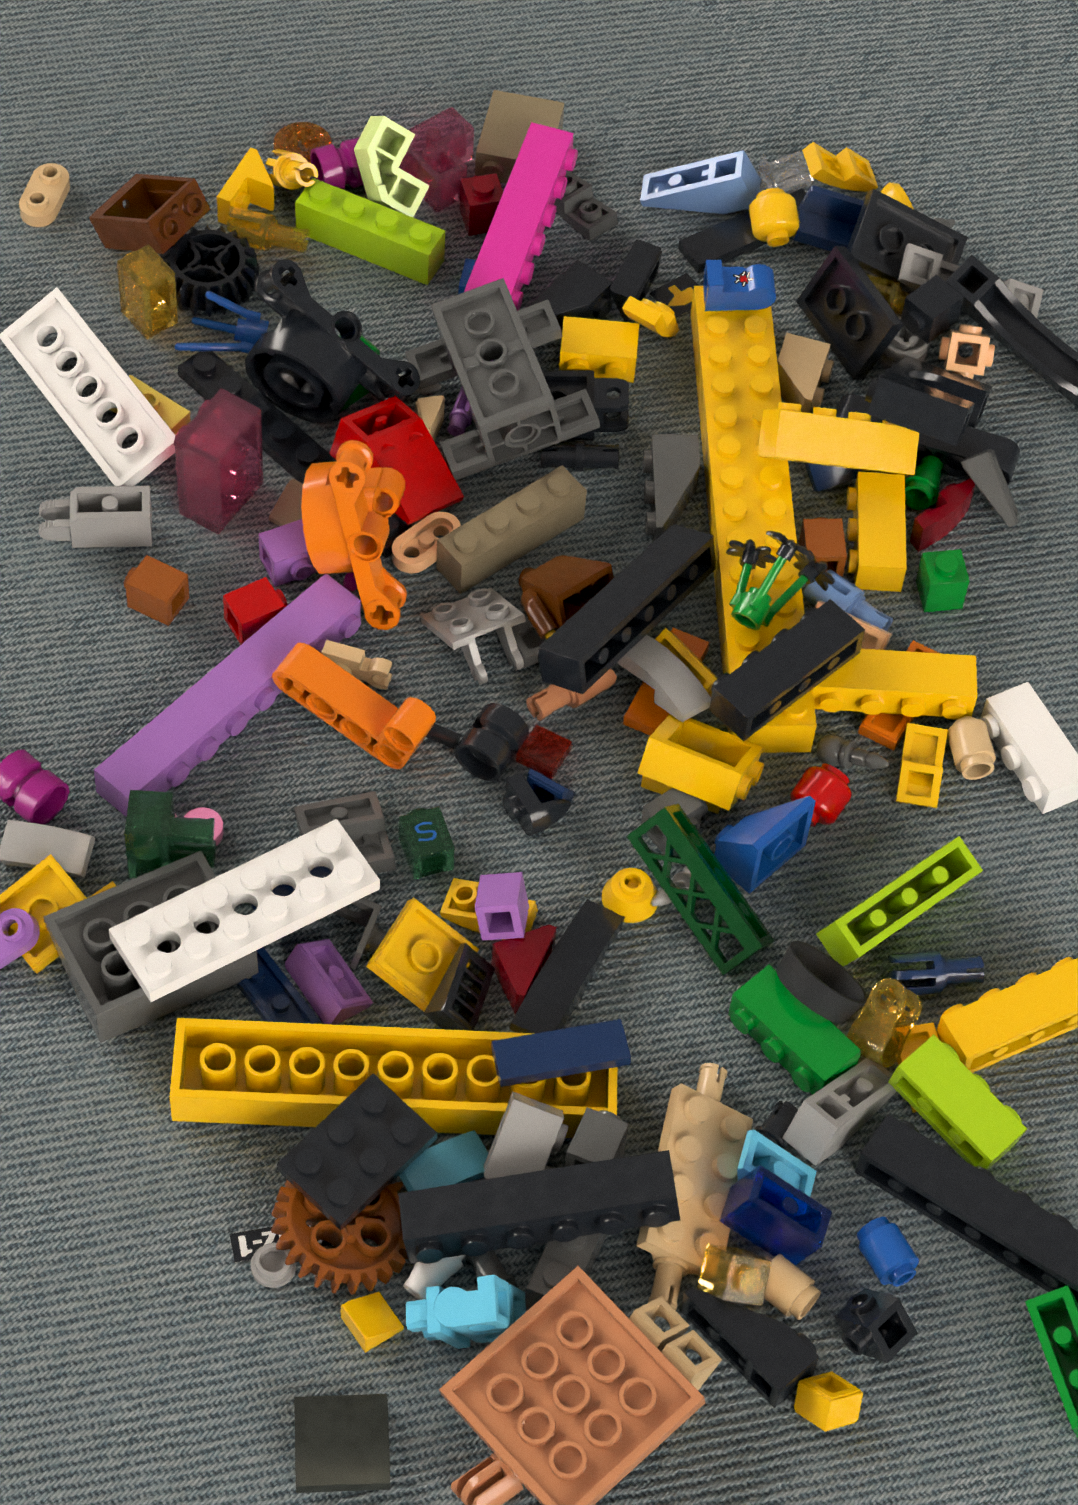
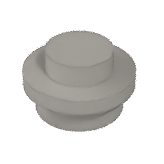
M277 1243L263 1245L254 1253L251 1259V1272L254 1279L259 1284L269 1288L286 1285L292 1280L296 1272V1263L292 1265L285 1264L290 1249L277 1250Z

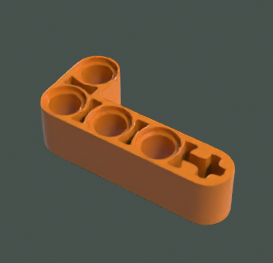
M305 643L295 644L272 673L274 683L285 694L380 762L393 769H402L436 722L434 711L425 702L409 697L397 708L321 652Z

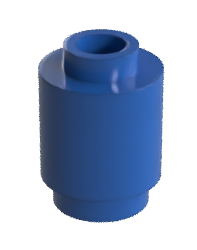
M879 1217L870 1221L858 1231L859 1250L881 1284H892L894 1287H898L907 1283L915 1276V1268L919 1264V1258L897 1224L890 1223L887 1217Z

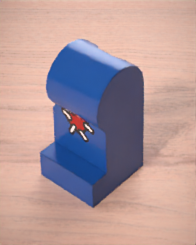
M706 260L703 279L705 311L759 310L771 306L776 300L773 270L762 264L751 265L747 268L722 267L721 260Z

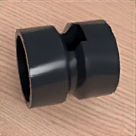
M497 703L487 704L476 718L472 729L466 732L454 750L455 757L459 764L473 776L484 781H496L511 762L512 753L518 752L527 739L529 727L524 719L509 707Z

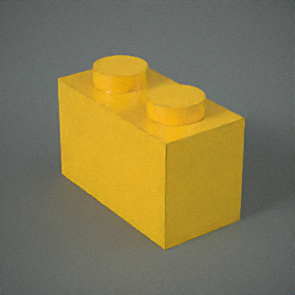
M564 316L559 370H594V378H618L634 383L640 323Z

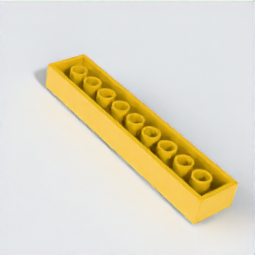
M177 1018L169 1097L172 1121L316 1127L374 1073L437 1133L464 1134L475 1130L477 1134L496 1135L511 1094L515 1092L563 1110L564 1120L562 1124L568 1125L565 1138H573L587 1107L596 1111H609L617 1115L618 1067L500 1087L491 1050L492 1041L535 1033Z

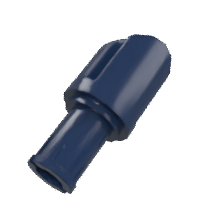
M939 951L888 954V963L927 961L926 968L889 971V980L927 978L928 985L890 988V997L941 994L947 985L982 984L984 982V972H966L967 969L984 968L981 956L945 959Z

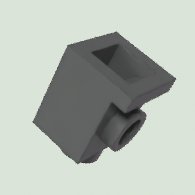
M672 788L643 806L641 825L664 807L679 803L698 831L701 817L708 813V806L704 800ZM657 825L646 835L665 854L667 838Z

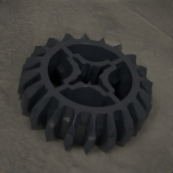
M207 224L204 230H197L192 227L189 234H184L164 254H160L157 275L162 293H166L169 303L177 302L180 311L191 308L194 316L199 311H206L210 318L213 311L219 310L225 315L227 308L206 298L205 293L211 291L238 305L241 304V301H249L251 292L255 291V280L259 275V264L257 263V254L254 248L250 247L247 238L239 239L236 230L226 233L223 226H220L217 230H211Z

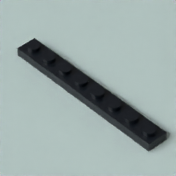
M199 351L178 366V376L297 481L302 484L304 483L306 471L312 463L336 462L323 447L213 351ZM396 513L388 517L390 532L381 554L384 558L392 554L394 540L412 527L411 524L408 525Z

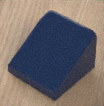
M530 769L528 772L527 782L541 804L557 799H565L571 802L574 798L575 792L533 769Z

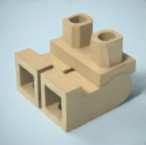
M662 1296L635 1309L629 1318L697 1390L701 1388L722 1360L694 1330L684 1335L690 1325ZM656 1316L667 1320L671 1329L663 1332L654 1323ZM687 1349L696 1351L701 1357L702 1363L695 1366L686 1356Z

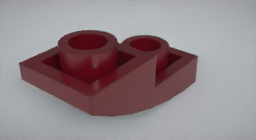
M971 478L959 484L952 483L947 485L939 492L935 509H926L915 517L910 542L917 552L942 539L965 516L970 507L976 485Z

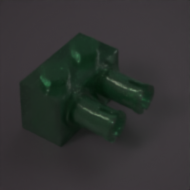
M130 790L124 831L129 878H137L199 851H202L210 867L214 868L216 856L214 818L177 817L174 812L173 792Z

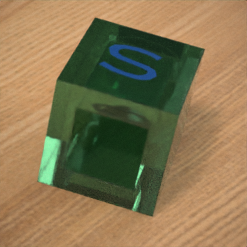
M440 806L430 809L419 808L412 810L407 815L399 816V840L413 880L454 869L455 847Z

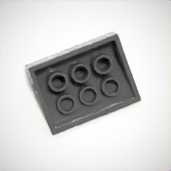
M202 851L43 917L81 1007L100 1043L236 985L241 980L249 979L251 976L259 973L256 950L150 1002L110 939V928L215 878L216 876ZM207 921L199 924L196 930L200 933L210 934L216 931L219 926L214 922ZM167 940L160 943L157 949L161 952L171 953L176 951L180 944L173 940Z

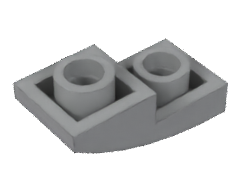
M7 820L0 845V862L9 866L34 868L51 854L70 877L85 878L95 837L48 825Z

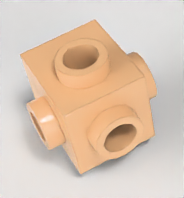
M960 324L959 330L950 329L949 338L942 337L938 359L945 360L944 368L946 370L973 379L974 374L984 376L985 366H992L995 345L989 344L990 337L988 335L981 334L982 327ZM962 344H970L972 346L973 352L969 357H961L958 350Z

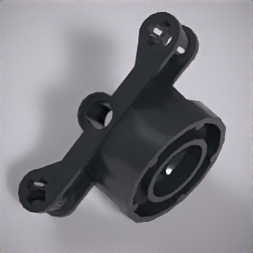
M287 259L280 260L271 269L261 272L256 277L255 291L257 296L278 313L282 319L275 331L264 333L257 340L245 358V369L254 387L279 409L303 421L324 423L334 420L359 384L380 402L394 396L401 399L403 396L413 394L419 388L420 375L413 364L407 361L381 358L360 340L362 325L355 314L343 310L331 315L311 297L303 273L295 262ZM288 270L289 273L283 276L282 273ZM275 288V292H273L272 294L268 293L269 291ZM335 328L340 333L341 338L337 335ZM403 371L406 372V373L403 374L402 376H399V375H398V374H400V373L403 372ZM389 390L393 391L390 394H386V392H388Z

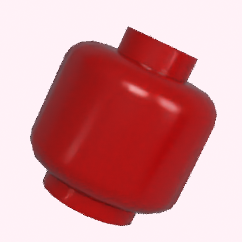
M823 763L821 767L810 766L792 790L790 799L795 801L807 796L812 797L816 802L810 826L815 827L817 823L831 825L837 820L852 797V792L848 786L850 780L843 772L832 765Z

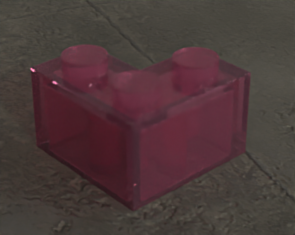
M453 107L409 129L415 136L399 166L403 171L429 185L423 199L436 212L460 200L461 179L467 178V165L465 163L473 159L474 127Z

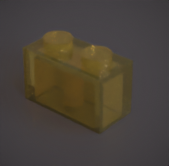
M148 244L118 260L117 269L121 312L147 340L177 324L175 272Z

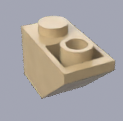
M786 333L777 359L781 396L786 403L802 405L801 412L811 413L813 407H821L825 389L820 388L821 382L829 383L834 361L828 360L831 344Z

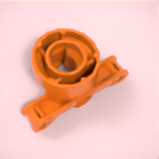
M350 440L340 445L336 454V462L312 463L306 471L301 506L304 537L309 557L319 574L354 572L367 622L374 628L388 630L395 627L400 620V608L407 599V591L404 585L382 566L380 556L390 532L388 517H391L399 507L405 490V479L401 473L392 468H370L373 463L371 449L360 441Z

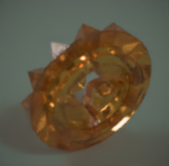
M309 122L288 124L280 129L274 138V150L281 149L301 154L308 163H311V149L332 144L331 137L324 128ZM299 140L308 148L307 151L304 152L300 147H297Z

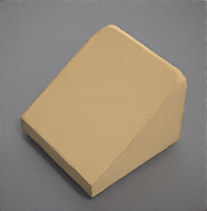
M444 395L418 398L415 404V413L422 418L434 441L444 420Z

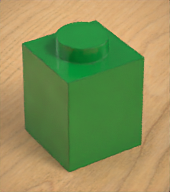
M961 549L922 553L916 585L924 613L962 609L970 580Z

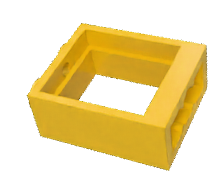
M669 714L649 736L638 774L730 811L738 799H746L752 785H757L764 768V763L759 762L763 747L747 740L743 741L737 736L695 719L689 718L681 722Z

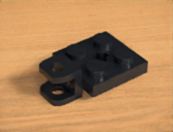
M542 370L554 400L586 389L598 416L600 428L567 440H594V432H620L628 428L629 383L626 380L594 378V370ZM616 391L621 396L619 398H609L607 393ZM619 413L620 417L616 419H610L606 416V414Z

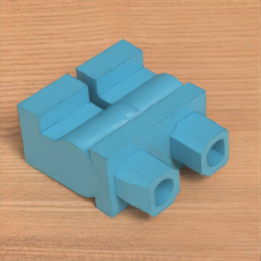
M496 1275L477 1277L478 1290L465 1291L460 1287H449L446 1289L440 1286L426 1287V1299L406 1302V1326L412 1332L422 1331L424 1338L429 1341L441 1340L457 1349L470 1347V1339L480 1343L493 1342L526 1312L525 1292Z

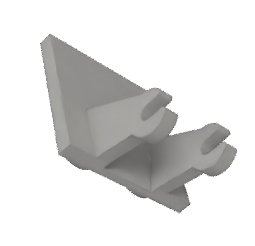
M492 588L475 590L464 599L454 603L439 604L431 612L420 616L421 622L453 650L461 647L474 681L478 680L479 685L487 683L488 676L481 662L475 638L493 630L497 632L509 665L511 667L514 666L515 671L524 668L523 658L518 650L512 627L526 622L525 615Z

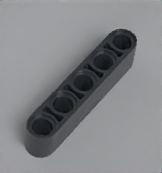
M845 395L841 397L838 403L836 417L848 418V412L867 414L870 403L865 401L866 397L860 395ZM871 416V422L882 423V419ZM966 427L963 439L956 446L919 433L916 466L920 464L923 457L935 456L943 464L942 474L968 480L970 476L964 470L961 461L992 449L996 454L1007 485H1009L1020 455V448L1014 441L1006 437L971 427Z

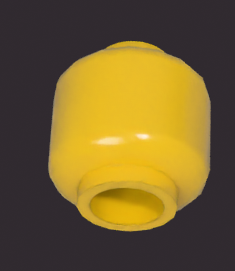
M770 188L763 190L756 195V199L749 205L752 232L759 241L767 242L769 246L773 247L787 244L789 238L798 231L799 217L795 198L785 193L783 189Z

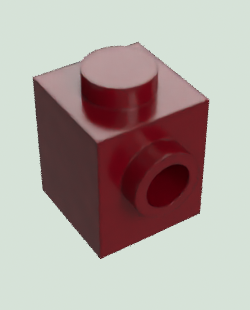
M497 173L461 179L460 212L468 236L484 234L489 230L503 194Z

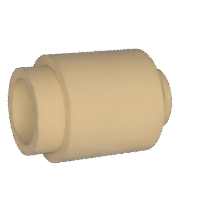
M970 716L956 720L947 732L956 769L962 773L964 778L969 780L988 776L994 770L993 763L996 760L986 723L983 720Z
M778 1254L773 1259L769 1256L763 1258L751 1276L756 1280L753 1286V1290L785 1316L793 1315L798 1320L802 1319L810 1311L821 1294V1291L814 1286L815 1281L782 1254Z

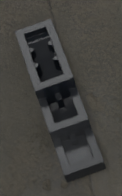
M587 899L551 952L514 1016L509 1029L517 1033L535 1034L561 1029L582 1000L585 987L601 966L605 951L622 929L625 917Z

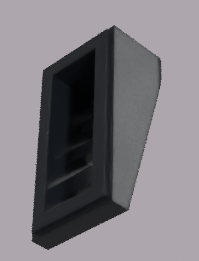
M466 943L460 944L424 1015L441 1029L473 1031L478 1022L495 968ZM468 962L479 970L478 975H475L466 967ZM463 976L473 983L471 988L462 981ZM458 989L466 995L465 1000L457 994ZM454 1003L460 1008L459 1011L453 1008Z

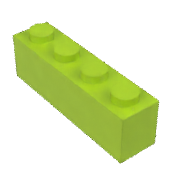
M312 178V180L316 181L315 184L306 187L295 202L296 233L425 285L430 283L444 262L445 230Z
M958 836L817 932L816 935L830 956L844 967L974 878L983 869L961 837Z

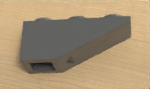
M652 434L650 450H643V473H650V480H645L644 504H651V512H646L645 531L646 535H653V542L673 524L677 523L697 490L700 470L698 435Z

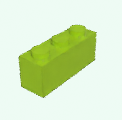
M934 1034L898 1065L888 1081L966 1162L974 1167L979 1166L988 1170L1019 1141L1027 1130L1022 1124L1018 1113L1010 1106L1003 1105L990 1092L987 1082L981 1076L973 1074L959 1060L957 1052L949 1044L941 1042Z

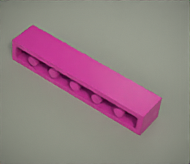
M531 122L464 292L504 278L517 311L520 310L523 299L521 288L523 284H530L534 271L533 257L534 255L540 256L545 243L543 231L545 226L551 228L556 214L555 200L556 198H563L567 185L566 172L567 170L573 171L577 161L578 150L573 149L574 133Z

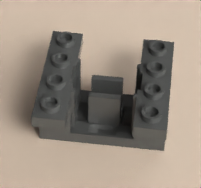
M502 278L431 304L441 339L406 351L405 354L408 362L413 364L419 372V390L458 376L469 402L476 429L440 442L455 480L600 428L598 416L586 389L556 400L553 399L533 348L563 337L549 300L517 311L505 280Z

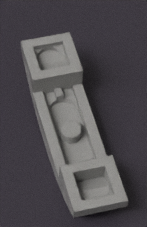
M909 243L906 245L898 280L911 289L916 290L935 275H938L946 282L960 266L943 261L942 254ZM1011 278L1003 281L1015 297L1037 318L1043 289Z
M647 634L617 662L655 689L654 703L681 722L710 708L711 697L695 675L670 650Z

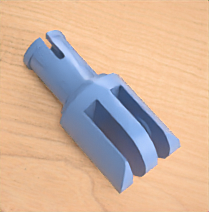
M831 569L826 572L835 579V583L832 585L828 584L827 591H824L816 581L809 584L804 590L805 598L814 606H816L817 601L826 603L831 599L846 613L885 631L889 630L893 622V618L880 612L865 601V592Z

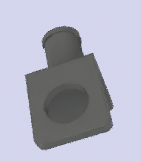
M365 898L351 903L360 908L362 912H354L346 907L333 912V914L366 927L349 967L353 970H356L361 955H366L367 952L374 954L387 934V931L379 929V923H376L382 906Z

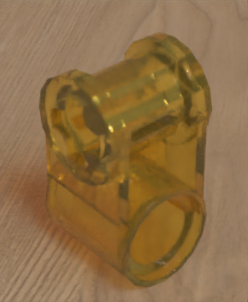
M882 979L876 983L871 989V993L861 1013L850 1027L847 1035L861 1049L860 1056L882 1067L888 1068L892 1066L901 1055L904 1043L920 1016L922 1007L919 997L911 990H907L896 979ZM882 994L887 997L886 1000H883L881 998ZM905 1006L910 1008V1012L904 1009Z

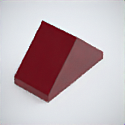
M548 924L525 932L524 938L505 939L493 943L491 965L495 968L494 972L515 1015L555 948L557 927Z

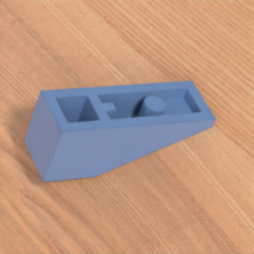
M742 150L645 174L643 176L640 202L645 207L728 214L749 209V205L760 192L761 179L747 154Z

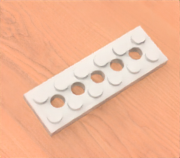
M55 288L0 334V339L115 486H135L184 446L58 288ZM58 333L57 339L52 345L43 347V340L47 335ZM76 357V366L70 371L62 372L64 363L68 359ZM97 383V389L91 396L82 397L83 389L88 384ZM111 408L118 409L117 415L112 421L102 423V417L107 410ZM138 434V440L132 447L122 448L123 441L128 435Z
M335 819L110 928L109 936L150 1002H153L379 890L380 879L340 822ZM325 866L330 868L332 873L327 877L319 878L312 876L310 871L315 867ZM282 884L290 885L295 889L288 896L275 895L272 890ZM242 903H251L257 907L249 915L238 914L234 911L235 907ZM207 921L214 922L219 926L216 931L210 934L200 933L196 930L199 924ZM167 940H173L180 944V947L171 953L161 952L157 949L160 943Z

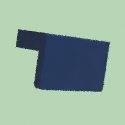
M814 185L810 186L797 208L799 228L793 236V240L828 251H832L835 246H845L847 248L864 201Z

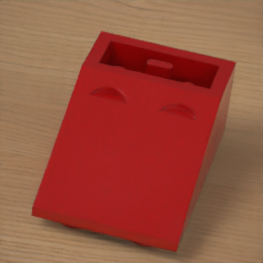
M391 397L340 419L329 454L336 460V454L340 445L350 440L360 441L366 444L372 451L373 463L370 468L386 467L401 473L405 479V490L395 513L408 525L434 512L463 501L464 495L422 418L398 397Z

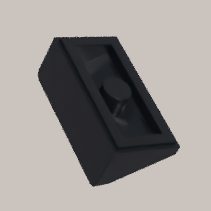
M642 240L634 242L610 287V294L624 322L629 323L633 322V320L626 316L622 307L630 296L639 301H642L643 298L645 299L658 274L662 255L660 247Z

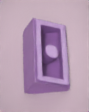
M330 939L297 944L285 961V968L324 1024L337 1025L369 1008L373 1003Z

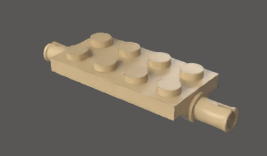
M704 1063L700 1066L696 1090L682 1083L672 1088L658 1147V1152L666 1150L670 1152L680 1221L669 1222L662 1227L656 1228L640 1227L636 1245L652 1254L653 1268L656 1269L648 1303L662 1296L675 1311L677 1310L682 1277L687 1274H696L709 1281L721 1277L738 1195L737 1168L747 1131L751 1130L753 1124L752 1118L720 1102L724 1082L727 1078V1070L722 1067L719 1074H717L719 1065L714 1063Z

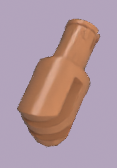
M610 668L584 694L551 684L544 690L526 699L527 707L534 718L537 717V720L541 721L565 705L572 708L579 707L616 683L617 676Z
M493 1453L452 1482L451 1490L461 1499L464 1505H503L522 1491L523 1485L497 1455Z

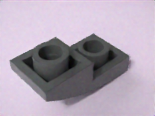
M567 171L565 175L567 185L562 199L556 198L554 203L556 212L571 227L590 241L618 225L617 212L593 197L592 185L572 172Z

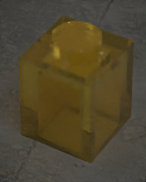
M707 1243L697 1288L722 1300L762 1306L772 1261L745 1249Z

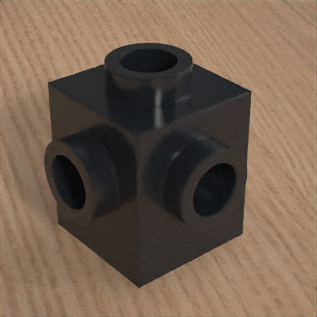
M867 1288L854 1294L848 1300L847 1305L834 1316L843 1332L841 1335L842 1340L850 1351L856 1355L863 1354L887 1363L918 1334L899 1298L889 1293L884 1294Z

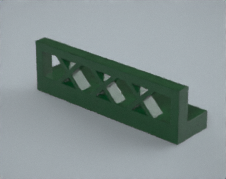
M679 803L664 807L626 836L722 975L729 973L753 954L763 951L775 942ZM657 825L667 838L665 854L652 852L642 836ZM674 849L680 857L673 856ZM657 859L664 860L663 867ZM672 862L685 864L691 872L689 889L677 887L671 880ZM698 884L701 886L703 891L697 890ZM682 894L688 895L687 901L684 899ZM696 897L710 899L715 907L714 923L703 922L698 919L694 913ZM722 918L724 919V921L726 922V924H727L728 926L721 925V924H722ZM706 929L712 930V937ZM720 932L734 934L744 948L743 951L729 961L718 947Z

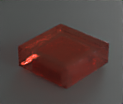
M536 724L517 752L516 762L552 779L571 751L572 741Z

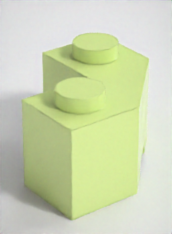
M370 116L354 148L367 198L370 201L414 217L429 185L403 171L399 166L415 134L385 116Z

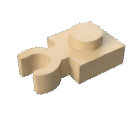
M326 640L321 652L323 655L361 682L364 680L373 687L388 689L392 674L389 673L392 667L390 660L366 658L365 650Z

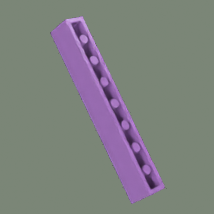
M324 574L94 769L96 792L131 821L142 812L150 811L157 804L161 795L172 786H179L187 778L190 770L201 761L209 760L216 753L219 745L231 735H238L245 728L248 720L259 711L267 710L274 703L277 695L282 690L274 683L272 673L295 644L305 643L322 652L326 640L339 643L343 638L353 636L361 625V600L328 574Z

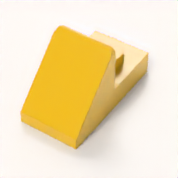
M251 147L217 195L218 222L230 227L239 214L243 215L247 211L250 203L270 211L274 210L273 183L258 151Z

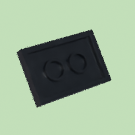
M872 189L867 192L847 249L861 268L912 293L915 290L898 280L906 245L910 243L942 254L943 261L958 265L968 237Z
M835 246L796 301L825 342L831 344L830 349L853 380H864L904 326L845 246Z
M373 1073L277 1163V1170L341 1231L437 1139V1132Z

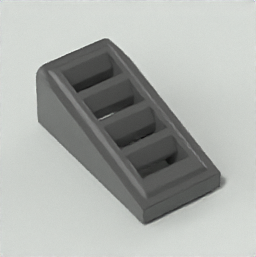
M988 449L963 459L961 464L964 470L1005 524L1009 527L1017 525L1020 521V515L994 450Z

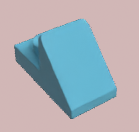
M748 1130L737 1168L738 1194L740 1198H746L765 1193L794 1213L805 1211L808 1208L817 1171L756 1130Z

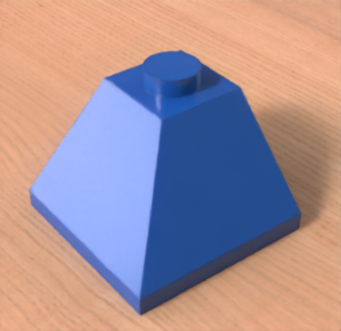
M807 796L745 816L734 827L730 824L723 828L715 839L716 848L714 855L730 878L750 894L799 852L807 843L816 801L812 797Z

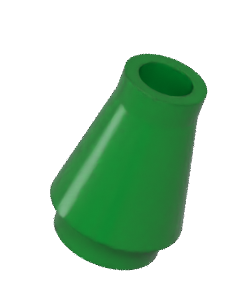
M930 455L923 457L920 464L915 468V474L909 475L905 479V504L910 508L925 510L937 502L940 476L943 469L940 459Z

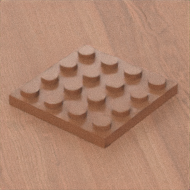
M579 1266L573 1269L439 1389L444 1399L541 1505H595L705 1404V1397Z

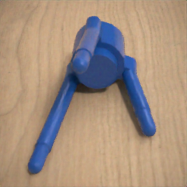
M207 291L205 293L206 298L245 317L246 320L238 318L237 326L193 317L191 322L195 325L235 334L234 341L241 343H176L175 349L178 351H238L249 354L260 336L267 333L269 321L261 320L260 312L248 310L222 296Z

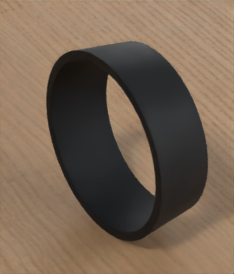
M801 941L791 942L776 972L783 985L801 1003L830 1021L844 1023L867 1002V994L863 987L837 961L810 944Z

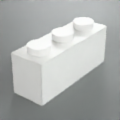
M1029 682L986 698L980 720L986 723L990 739L994 741L1000 750L1005 766L1009 770H1013L1021 781L1024 794L1028 800L1035 802L1042 814L1078 800V754Z

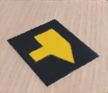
M685 273L650 292L649 295L655 301L662 302L670 307L675 313V318L691 310L694 286L699 285Z

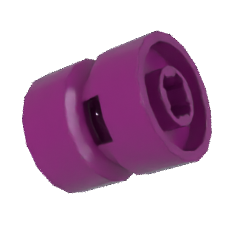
M360 137L342 141L339 148L330 144L311 149V164L318 170V178H314L343 190L346 184H349L352 188L364 186L354 152Z
M24 749L17 750L2 760L0 763V799L9 807L14 806L15 812L29 823L45 825L60 812L70 792L69 786L50 770L42 769L41 763Z

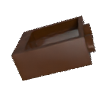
M135 174L99 207L89 219L105 248L164 254L211 209L195 178ZM124 200L126 201V206H125V208L123 207V201H124Z

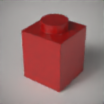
M267 577L223 595L224 619L240 644H243L288 605L283 592L280 589L274 590Z

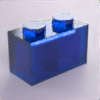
M759 1165L730 1187L719 1221L772 1256L776 1257L778 1254H782L794 1265H797L822 1247L832 1211Z

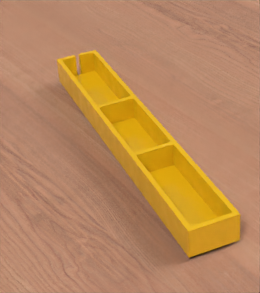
M694 286L690 319L710 535L714 536L716 570L713 572L723 674L726 672L731 674L741 666L744 659L751 652L763 650L771 643L778 632L785 628L791 629L800 622L805 613L801 588L774 615L768 627L761 625L759 630H753L737 622L731 615L734 608L729 603L736 592L743 567L739 562L740 557L726 554V550L732 548L729 542L736 540L745 544L748 539H751L755 542L756 548L759 546L770 547V554L776 558L778 557L776 552L781 544L766 535L767 531L780 532L787 539L794 540L797 544L788 460L758 457L763 409H778V402H782L772 308L769 306L759 310L705 311L703 286ZM795 556L792 557L790 562L786 560L767 594L772 599L770 606L799 578L798 573L800 570L793 565L798 561ZM766 562V568H760L756 565V568L751 570L745 592H748L751 587L759 589L774 563ZM813 689L746 740L762 746V753L811 752L817 726ZM728 728L729 734L737 736L731 729Z

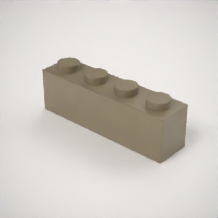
M561 465L438 539L436 568L460 594L583 520L587 490Z

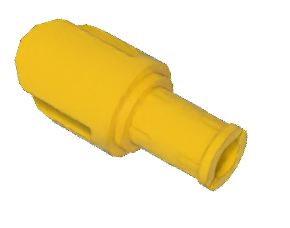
M281 149L273 150L272 152L279 156L278 159L268 158L265 163L267 167L273 169V174L268 173L274 186L295 190L302 186L309 187L315 184L316 181L310 179L311 176L318 178L317 168L313 164L308 163L301 154Z

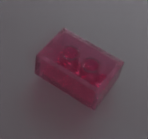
M222 388L211 400L208 399L201 405L197 416L188 426H182L174 439L180 514L218 535L263 484L261 409Z

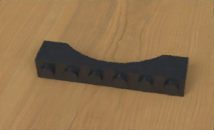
M971 254L946 280V283L964 296L961 310L1078 408V352L1044 326L1015 297L997 275Z

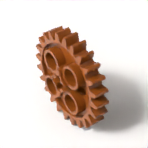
M286 1180V1187H280L276 1197L278 1202L275 1203L271 1216L277 1218L274 1221L271 1232L281 1235L276 1244V1249H290L285 1264L292 1265L299 1262L302 1265L298 1274L299 1278L305 1277L310 1272L315 1274L314 1287L316 1288L325 1279L331 1281L332 1293L338 1291L341 1283L347 1284L351 1295L356 1293L360 1282L363 1283L369 1292L373 1291L377 1278L384 1284L389 1283L393 1271L400 1273L406 1262L405 1259H408L403 1241L398 1195L403 1188V1182L389 1184L370 1202L371 1206H366L340 1231L298 1189ZM362 1238H369L375 1241L378 1246H369ZM318 1241H327L334 1246V1248H324L318 1243Z

